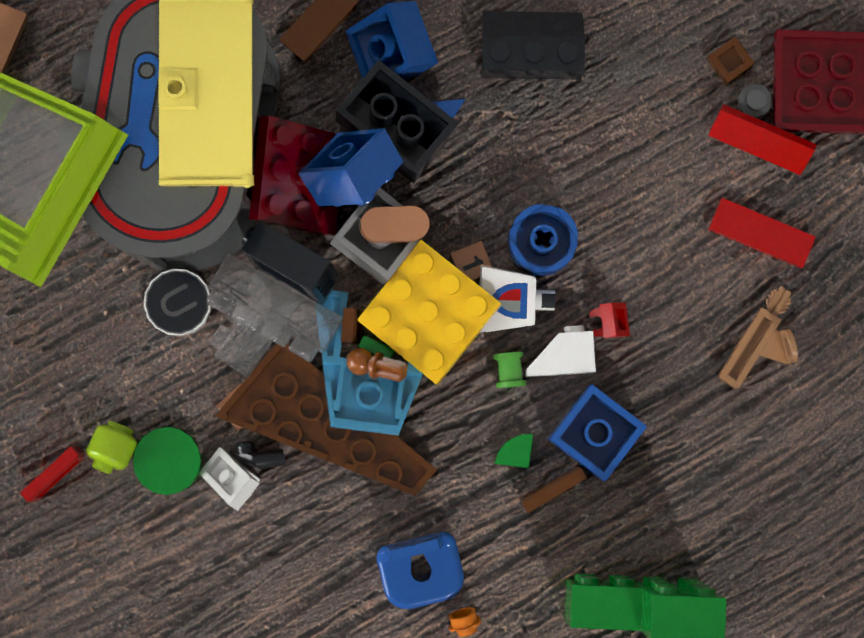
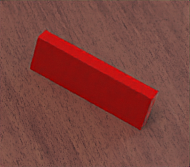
M725 104L722 105L708 134L712 138L798 175L802 174L816 149V144Z
M724 198L720 199L708 228L711 232L800 269L804 267L816 236Z

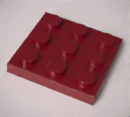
M776 30L774 32L773 126L787 132L864 134V32Z
M269 115L260 116L249 220L258 222L260 220L277 226L325 236H336L339 207L334 205L318 206L298 174L336 134Z

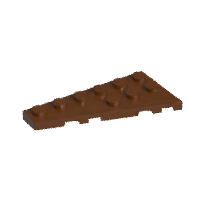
M282 338L215 415V417L414 496L417 495L437 471L435 467L397 435L330 427L324 374Z

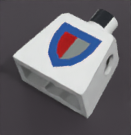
M480 265L479 286L502 303L501 307L481 332L535 325V310H555V290H536V277L534 275Z

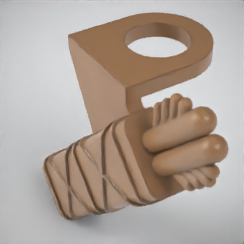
M783 286L779 287L778 290L774 289V291L770 292L771 295L769 294L765 300L767 308H760L755 314L744 335L738 341L737 346L734 347V351L722 370L719 371L718 378L734 389L740 388L759 356L784 364L796 363L798 361L797 345L790 329L777 330L781 319L777 317L778 314L785 313V309H788V305L791 304V298H789L791 291H785Z

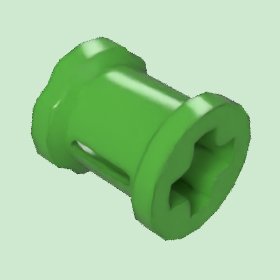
M523 352L493 355L494 360L498 364L499 382L496 383V388L527 386L526 380L522 379L521 358L524 357Z

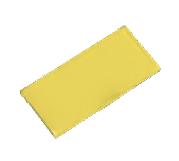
M159 0V186H234L245 188L254 186V0Z

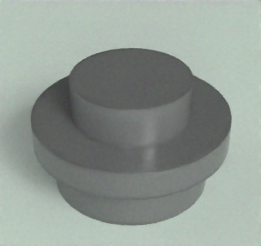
M751 84L745 87L738 97V106L741 112L755 118L764 116L772 106V96L769 90L760 84Z

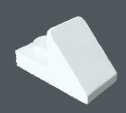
M221 447L218 448L199 472L202 478L225 502L237 511L260 484V479Z

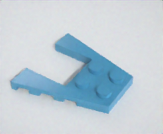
M332 290L323 306L315 302L330 427L399 436L423 373L408 362L407 376L401 382L381 377L376 380L371 379L369 372L364 375L353 374L347 367V358L340 357L343 310L347 307L348 292Z

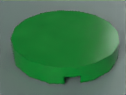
M172 427L154 429L143 436L135 448L133 457L135 475L141 484L153 493L163 495L180 493L190 487L199 476L202 465V456L195 439L184 430Z

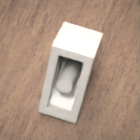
M584 325L564 327V333H558L525 370V377L595 373L593 331H585Z

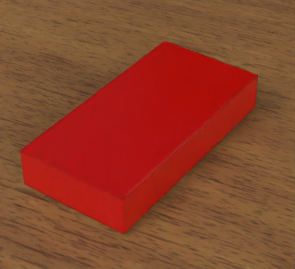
M70 446L19 494L27 502L38 501L85 458L86 454L79 446Z

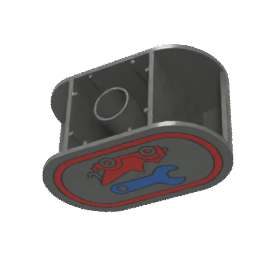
M113 0L97 24L92 51L78 49L72 66L71 82L74 91L84 93L82 109L102 118L117 129L128 134V137L86 208L83 217L100 237L148 266L165 271L184 269L190 272L212 268L236 255L244 246L242 245V240L246 232L251 227H256L257 221L249 220L252 186L249 188L234 186H159V0ZM254 8L253 175L260 116L269 115L275 117L281 80L277 58L267 42L265 29ZM67 118L63 123L59 139V156L61 160H64L83 127Z

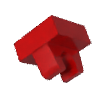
M626 303L600 304L599 308L590 311V317H600L602 320V327L592 330L593 336L604 338L630 336Z

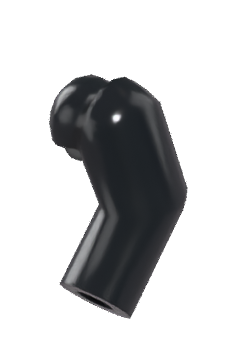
M252 441L238 442L236 444L237 454L235 456L240 463L257 469L285 465L283 449L254 452V443Z

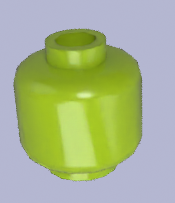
M109 421L107 425H99L95 429L86 448L87 456L94 460L92 467L106 474H111L113 469L124 470L128 466L137 446V441L132 436L133 431L113 421Z

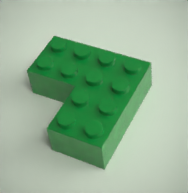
M575 573L574 579H566L565 621L570 628L642 631L648 638H725L726 598L716 593V588H710V585H706L696 578H677V584L669 583V580H664V577L643 576V582H634V579L627 575H609V581L599 580V577H595V574Z

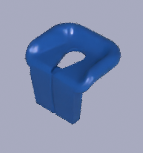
M437 532L417 537L414 540L409 539L385 545L377 552V564L384 593L387 599L398 608L414 609L449 600L456 596L463 586L464 572L454 536L449 532ZM424 554L431 567V576L428 580L419 582L413 578L411 574V556Z

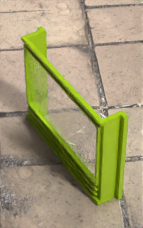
M0 73V266L42 287L128 134L91 112L3 73Z

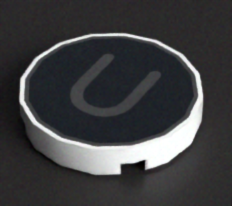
M171 269L160 273L150 282L145 292L144 309L148 320L156 329L168 335L185 336L196 332L206 323L211 312L212 296L209 287L200 276L188 270Z

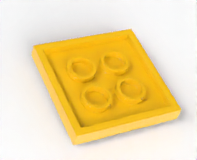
M420 240L357 320L438 385L501 307L502 303L423 240Z

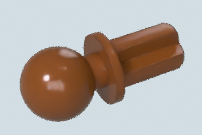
M356 348L348 354L346 359L348 369L356 375H364L369 372L371 379L376 380L381 377L401 382L407 376L408 365L405 362L386 358L381 352H376L372 356L367 349Z

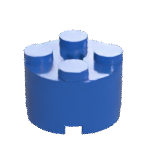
M544 204L533 205L522 211L513 222L508 236V250L513 262L522 271L534 276H549L562 270L575 254L578 243L577 227L571 216L563 209ZM537 234H540L542 237L547 235L550 237L547 244L548 248L535 244L538 238Z

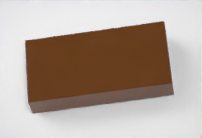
M574 467L523 497L520 502L525 511L529 513L587 479L582 468Z

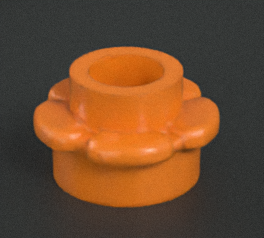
M472 607L455 610L449 615L451 624L448 626V629L451 632L456 631L460 637L472 635L477 631V626L481 624L480 616L476 614L475 608Z

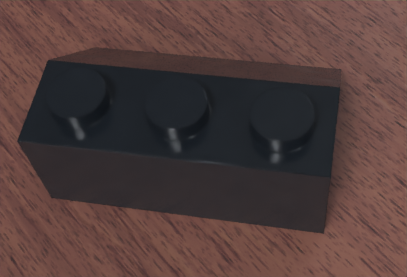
M482 11L481 78L581 80L585 71V33L582 13Z
M380 60L375 63L336 110V122L348 132L385 128L403 160L397 171L413 184L435 159L458 125L456 120Z

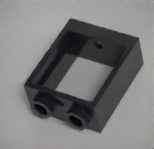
M260 220L255 228L251 227L246 232L242 240V245L244 246L241 250L255 267L322 306L340 279L339 274L329 260Z

